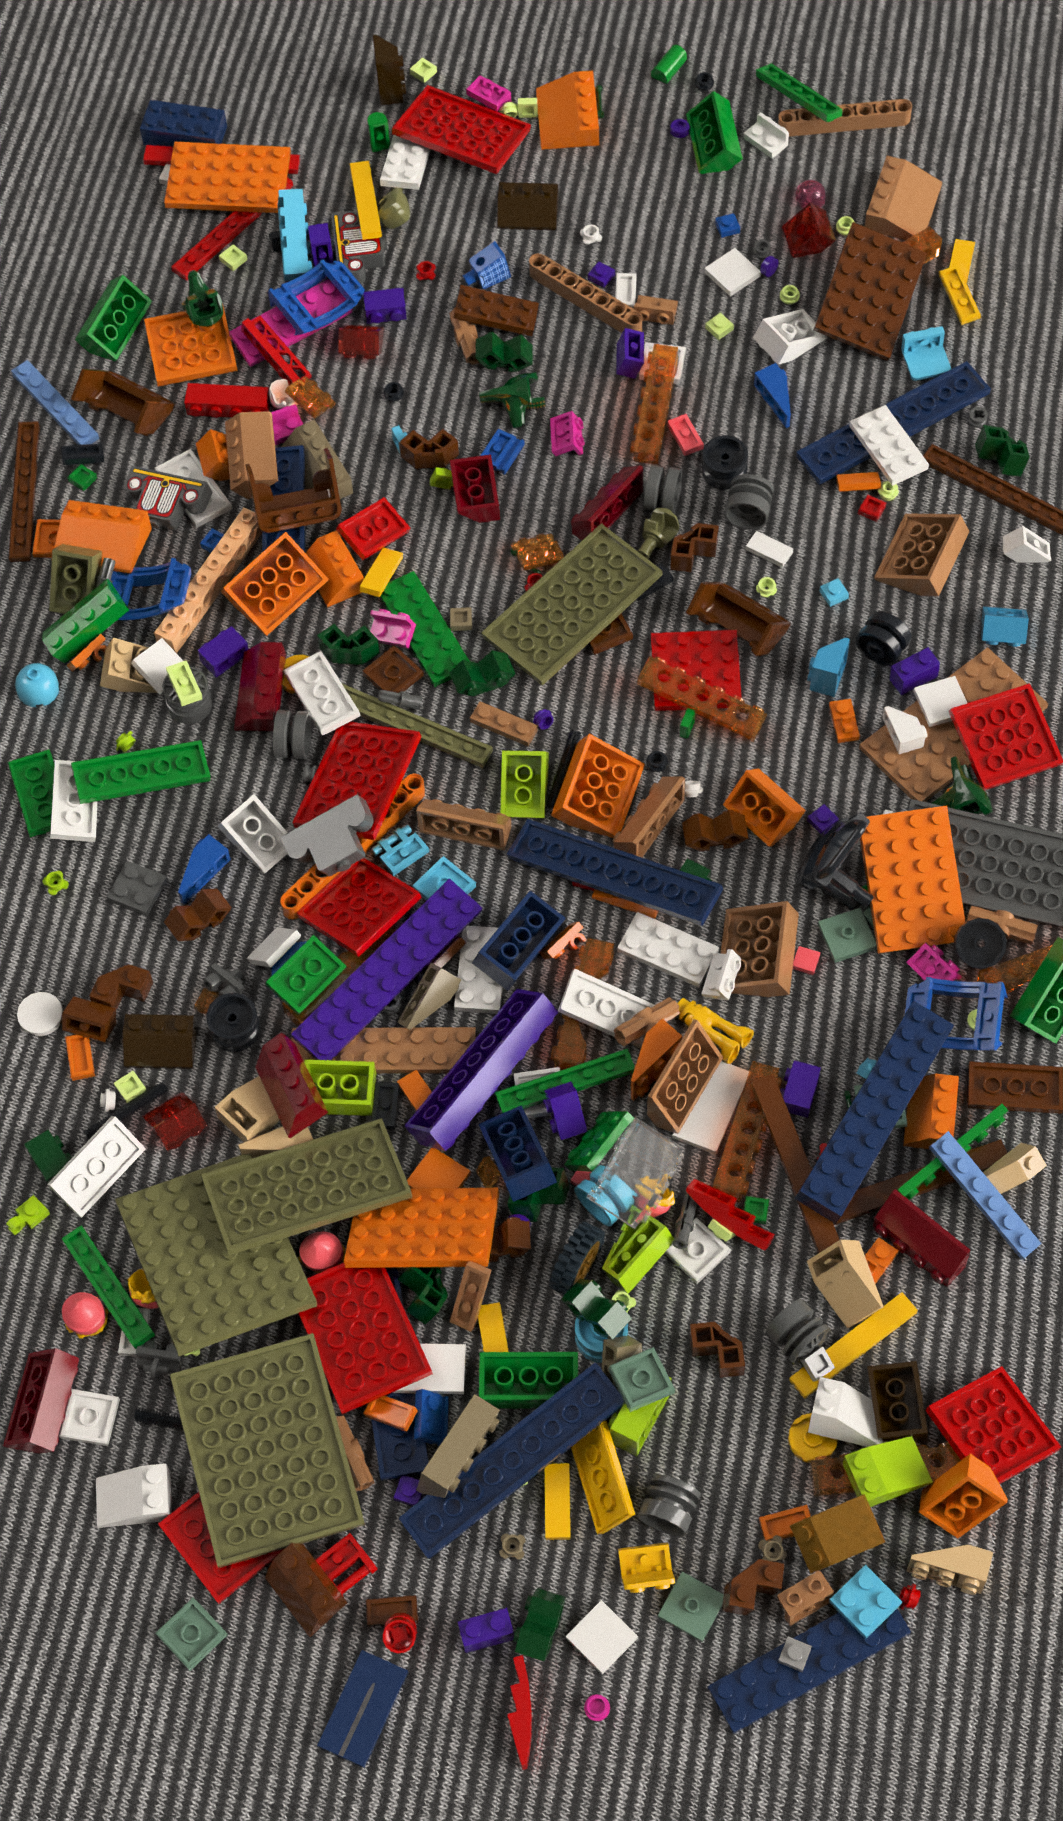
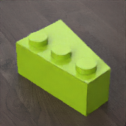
M634 1204L630 1208L631 1214L627 1223H623L621 1227L622 1233L618 1242H614L602 1267L611 1282L628 1294L673 1244L672 1241L674 1239L665 1225Z

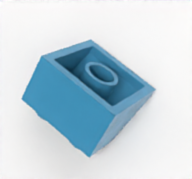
M983 606L982 641H986V644L990 645L1007 642V645L1015 647L1020 646V644H1026L1029 621L1027 611L1023 609Z
M843 638L820 648L816 657H811L808 668L810 671L807 681H810L811 691L835 697L847 663L849 638Z

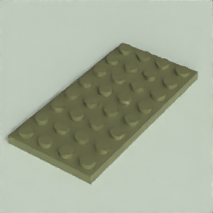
M601 523L481 632L482 637L497 650L506 653L513 663L543 686L663 575L662 570Z
M382 1118L201 1174L228 1256L412 1198V1192Z

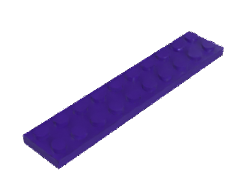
M449 878L291 1033V1037L316 1060H332L482 912L483 908Z

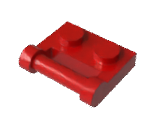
M351 1533L316 1559V1562L342 1596L369 1573L373 1574L378 1570ZM358 1560L363 1562L364 1565L339 1585H335L333 1582L335 1578Z

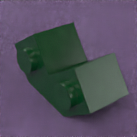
M490 332L476 339V359L487 369L496 370V367L508 368V371L517 372L533 365V345L522 335L504 342L495 333Z
M983 425L975 443L978 458L997 460L1001 474L1021 477L1030 458L1027 445L1021 440L1017 442L1008 436L1009 432L1004 428Z
M335 624L317 635L319 649L332 663L363 665L380 653L378 639L365 625L348 637Z
M493 650L479 663L462 660L449 672L457 692L469 696H476L506 685L515 675L508 655Z
M551 1167L557 1183L514 1202L511 1196H509L507 1204L511 1215L521 1214L526 1216L530 1222H537L542 1204H565L570 1185L564 1168Z
M405 1267L398 1280L416 1293L406 1311L426 1325L439 1312L448 1297L446 1287H443L441 1282L440 1267Z
M580 1278L561 1298L562 1302L580 1321L586 1320L591 1323L598 1335L613 1340L632 1319L626 1312L628 1308L620 1300L615 1301L605 1298L600 1292L602 1290L601 1287L594 1280L589 1281Z
M540 1588L536 1589L533 1596L528 1595L524 1610L528 1611L526 1621L521 1628L517 1627L513 1642L517 1643L516 1653L545 1661L552 1646L553 1635L561 1619L566 1600L565 1596Z

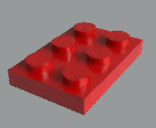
M385 497L340 523L336 528L362 561L409 533L411 529Z

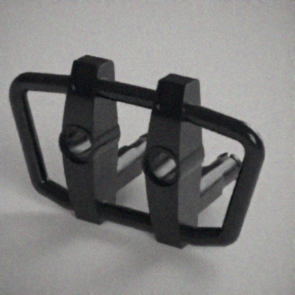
M859 813L849 819L847 817L840 819L822 832L812 844L810 851L795 874L797 883L806 890L817 886L850 910L858 902L867 907L874 895L859 886L856 880L839 868L865 832L870 820L862 813Z

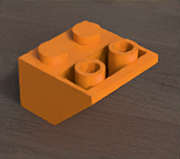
M210 429L196 443L203 474L218 481L228 480L230 476L226 434Z

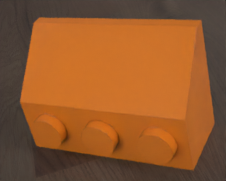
M336 530L317 538L306 551V554L329 579L318 589L327 608L362 593L360 592V585L364 577L338 531Z
M760 769L746 770L723 803L728 810H734L745 815L746 826L769 847H772L791 831L806 811Z
M935 1073L923 1077L907 1104V1127H905L903 1146L929 1149V1146L948 1131L954 1137L959 1076Z
M969 1454L922 1490L919 1513L956 1538H960L1005 1505L1008 1499L991 1468L972 1454Z

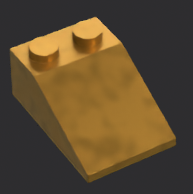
M865 1494L790 1525L810 1574L885 1543Z

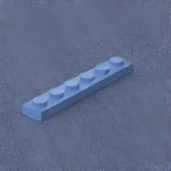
M28 360L11 370L13 377L78 445L92 444L99 440L98 433Z
M949 1131L929 1146L933 1154L1021 1260L1041 1245L1037 1237Z

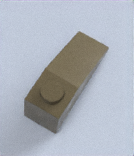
M430 963L397 1023L409 1030L414 1028L451 1000L452 996L459 989L461 979Z
M630 1336L603 1340L602 1371L617 1390L618 1388L608 1370L609 1366L642 1352V1343Z

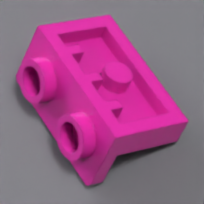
M481 75L466 89V95L495 111H498L504 103L511 102V92L508 89L497 85Z
M296 404L271 412L275 445L284 443L296 427L303 425Z
M573 411L550 418L552 453L558 456L575 450L578 455H582L585 442L582 436L584 425L581 418L577 417Z
M379 609V611L371 610L370 615L374 618L370 632L378 639V643L409 648L416 627L410 616L401 612L397 615L391 614V612L384 609Z
M925 943L906 962L924 980H926V977L954 981L962 977L958 973L960 968L952 960L947 962L942 957L944 952L935 944L929 946Z

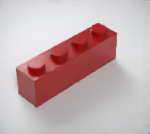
M188 383L184 401L186 413L196 417L232 418L241 412H266L270 409L269 387Z

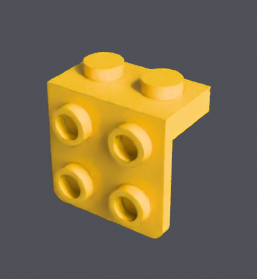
M668 1542L618 1549L621 1578L625 1590H629L631 1593H638L644 1591L645 1587L655 1586V1589H667L670 1587V1584L675 1583Z

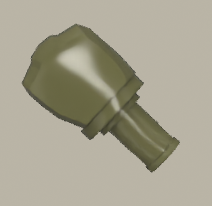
M391 187V192H388L378 203L381 207L378 211L382 223L389 229H394L406 223L410 218L409 203L403 194V188Z
M656 508L652 513L651 519L646 518L642 533L645 541L638 550L645 558L649 559L655 547L662 548L666 546L678 534L679 522L677 516L671 510Z

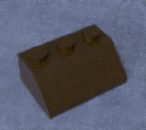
M372 35L380 104L403 103V95H406L405 83H401V81H405L404 69H400V67H404L403 56L398 55L397 46L378 35Z
M499 182L497 229L556 230L559 203L558 184Z
M125 1014L123 1027L124 1067L193 1069L197 1037V1024L194 1015Z
M917 1361L867 1366L878 1440L890 1442L912 1436L915 1443L927 1441L928 1430Z

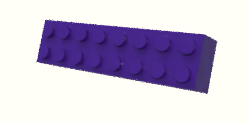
M516 989L404 1127L420 1145L443 1151L452 1147L459 1134L469 1126V1122L476 1113L483 1109L489 1097L495 1094L502 1081L511 1074L512 1069L525 1057L532 1044L538 1041L540 1034L553 1022V1018L558 1014V1010L543 993Z

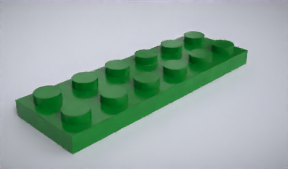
M413 571L388 582L380 599L391 614L405 613L416 624L409 647L434 687H437L452 680L449 672L462 660L469 661L416 573Z
M201 740L71 763L80 804L211 781Z

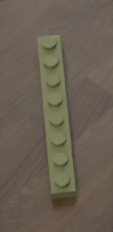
M342 684L359 710L361 717L385 727L420 731V742L481 768L485 766L493 752V747L390 703L381 702L376 697Z

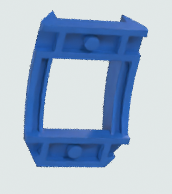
M320 260L317 266L302 276L282 284L280 288L275 290L270 288L268 295L271 307L277 306L295 328L294 335H301L321 328L347 313L358 304L365 289L342 262L333 261L332 264ZM328 277L346 301L331 311L313 318L296 296L316 286Z
M171 558V562L163 565L134 567L131 573L113 571L111 577L112 584L127 606L133 586H153L165 583L159 604L146 608L129 609L118 620L151 618L167 613L184 604L191 578V568L184 563H179L176 561V558Z
M926 977V980L920 984L915 983L908 988L905 1013L913 1001L931 1010L932 994L979 998L974 1038L947 1037L941 1048L997 1050L1003 1044L999 1041L1004 998H1008L1003 982H963Z

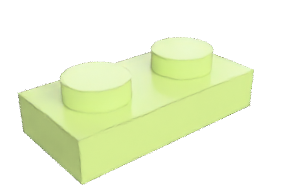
M187 661L166 667L167 675L181 706L202 700L201 691Z

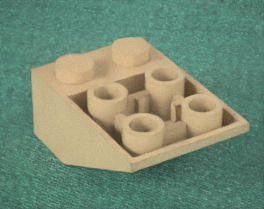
M113 638L105 649L100 686L120 692L158 693L131 664L133 659L147 650L148 647Z
M260 1076L235 1089L215 1106L218 1119L243 1142L266 1134L280 1121Z
M840 1239L807 1261L814 1283L847 1328L854 1326L884 1307L859 1241Z
M963 1545L914 1554L911 1556L906 1572H910L911 1576L917 1579L926 1580V1578L936 1580V1583L943 1587H951V1585L959 1587L966 1594H981L987 1581L993 1552L972 1545Z

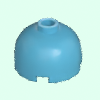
M41 663L26 665L16 677L15 688L18 697L25 705L30 707H36V705L41 704L43 706L48 705L59 694V682L56 674L50 667Z

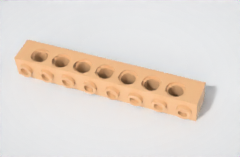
M247 508L241 510L189 583L184 604L169 611L154 632L156 642L163 638L175 653H178L261 536L262 530L258 525L255 512Z

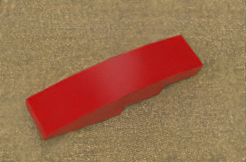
M696 1179L687 1186L686 1192L718 1223L735 1235L764 1251L772 1243L775 1234L754 1225L755 1215L735 1207L736 1197Z
M523 1655L513 1658L519 1683L510 1686L516 1712L509 1713L507 1716L522 1770L528 1768L531 1748L532 1708Z

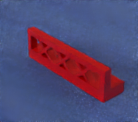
M261 315L252 321L247 318L242 322L241 332L282 379L288 380L290 386H297L298 388L312 377L310 372ZM258 323L265 329L264 334L256 327ZM268 340H274L278 344L277 349ZM281 355H287L290 358V364ZM294 370H300L304 376L300 378Z

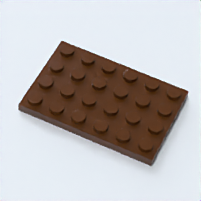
M853 222L813 331L888 361L927 253Z

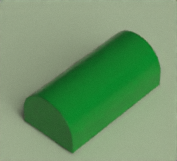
M672 45L651 71V77L668 84L687 60L686 51L679 45Z
M374 112L368 116L367 122L370 148L372 152H377L390 148V137L386 115L381 112Z

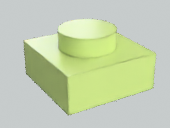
M421 58L410 68V74L423 83L428 81L437 72V66L424 58Z
M518 98L519 118L538 117L537 98Z
M234 244L219 255V260L232 271L248 260L247 254Z
M719 313L705 323V329L720 340L734 330V324L722 313Z
M134 1071L114 1082L116 1089L126 1103L147 1091Z
M712 1219L708 1225V1228L713 1231L714 1235L724 1241H728L736 1236L715 1219Z

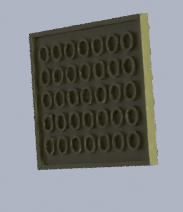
M243 1154L115 1199L178 1357L317 1306L316 1298L288 1237L228 1256L201 1174L252 1159L251 1154Z
M313 1333L170 1374L218 1568L285 1549L291 1543L302 1544L365 1525Z

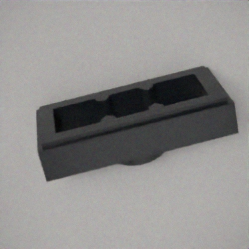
M101 443L60 446L63 465L104 462Z

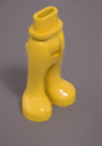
M682 998L677 1003L680 1011L679 1019L682 1022L684 1021L688 1027L693 1019L698 1020L712 1042L721 1049L722 1060L727 1064H731L736 1059L740 1047L745 1048L754 1035V1031L749 1027L736 1026L706 1006L696 1005L695 1001L689 1002ZM712 1027H715V1028L720 1029L721 1031H723L724 1033H726L729 1037L733 1038L734 1040H732V1039L726 1037L725 1035L719 1033L718 1031L714 1030Z

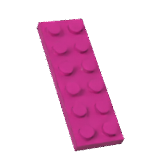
M329 279L296 296L313 318L331 311L346 301ZM277 306L261 314V317L286 346L289 347L353 313V308L335 321L301 335H294L295 328ZM258 323L256 327L264 334L265 329ZM241 326L229 331L230 338L250 367L265 360L241 332ZM268 340L277 349L278 344L274 340Z

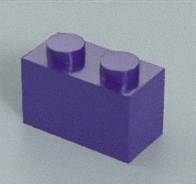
M328 223L308 226L314 267L320 263V260L333 264Z
M403 288L364 292L367 324L407 319Z
M624 328L617 342L616 374L636 379L644 364V332Z
M231 626L221 631L210 642L204 643L198 649L200 662L217 678L242 660L244 652L249 648L247 641Z
M929 647L892 665L889 680L902 696L915 687L937 678L940 662Z
M795 1060L793 1061L792 1068L787 1067L784 1081H787L786 1089L781 1088L780 1092L789 1113L808 1118L820 1078L821 1067Z
M572 1082L544 1090L547 1099H544L543 1103L546 1112L551 1113L552 1119L549 1120V1125L553 1134L557 1133L560 1140H564L588 1132L577 1090Z
M507 1608L458 1621L465 1653L514 1639V1632Z

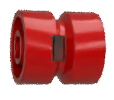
M395 1613L390 1616L385 1623L383 1631V1642L386 1648L394 1653H404L410 1650L416 1640L417 1624L415 1620L405 1613Z

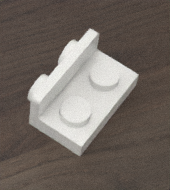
M760 112L757 115V122L744 132L743 138L770 158H774L788 146L789 132L772 121L770 117Z
M728 949L726 954L714 953L701 993L705 998L729 1000L731 992L734 990L737 972L741 967V958L732 949Z

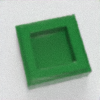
M80 464L67 478L68 482L85 491L97 479V474Z
M687 708L680 724V737L686 739L689 737L695 723V710Z
M746 1196L744 1211L756 1216L754 1223L766 1224L769 1199Z

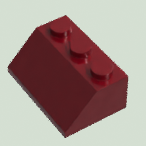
M491 455L450 460L457 513L479 523L500 520L499 501Z

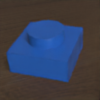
M734 213L715 218V224L721 238L740 233V226Z
M212 528L201 541V548L211 553L224 534Z

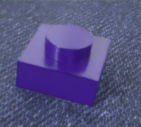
M598 261L587 274L588 280L605 288L615 276V269Z
M823 804L808 816L807 821L821 834L839 821V818Z
M401 1476L394 1495V1501L412 1507L417 1504L422 1497V1493L416 1491L419 1480L408 1476Z

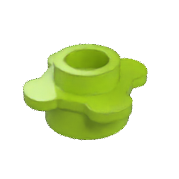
M132 731L127 734L124 732L116 740L117 751L121 749L125 753L134 745L136 739L133 738Z
M61 871L49 873L42 881L43 885L48 887L50 895H56L58 891L67 889L69 886L68 881L64 880Z

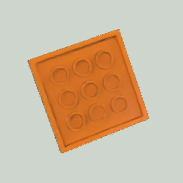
M224 306L221 319L211 326L193 324L188 314L184 311L144 319L158 387L238 371Z

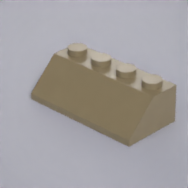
M312 420L296 427L281 447L304 446L305 489L314 488L312 481L314 474L319 470L327 469L324 449L328 448L333 458L340 499L353 494L352 481L316 421Z
M474 1394L421 1473L416 1491L445 1498L449 1491L453 1493L461 1481L458 1479L461 1472L467 1473L474 1461L471 1457L475 1451L480 1453L487 1440L484 1437L488 1431L493 1433L498 1426L500 1420L497 1417L500 1410Z

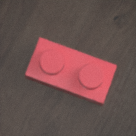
M687 414L668 420L667 426L684 456L704 449V444Z

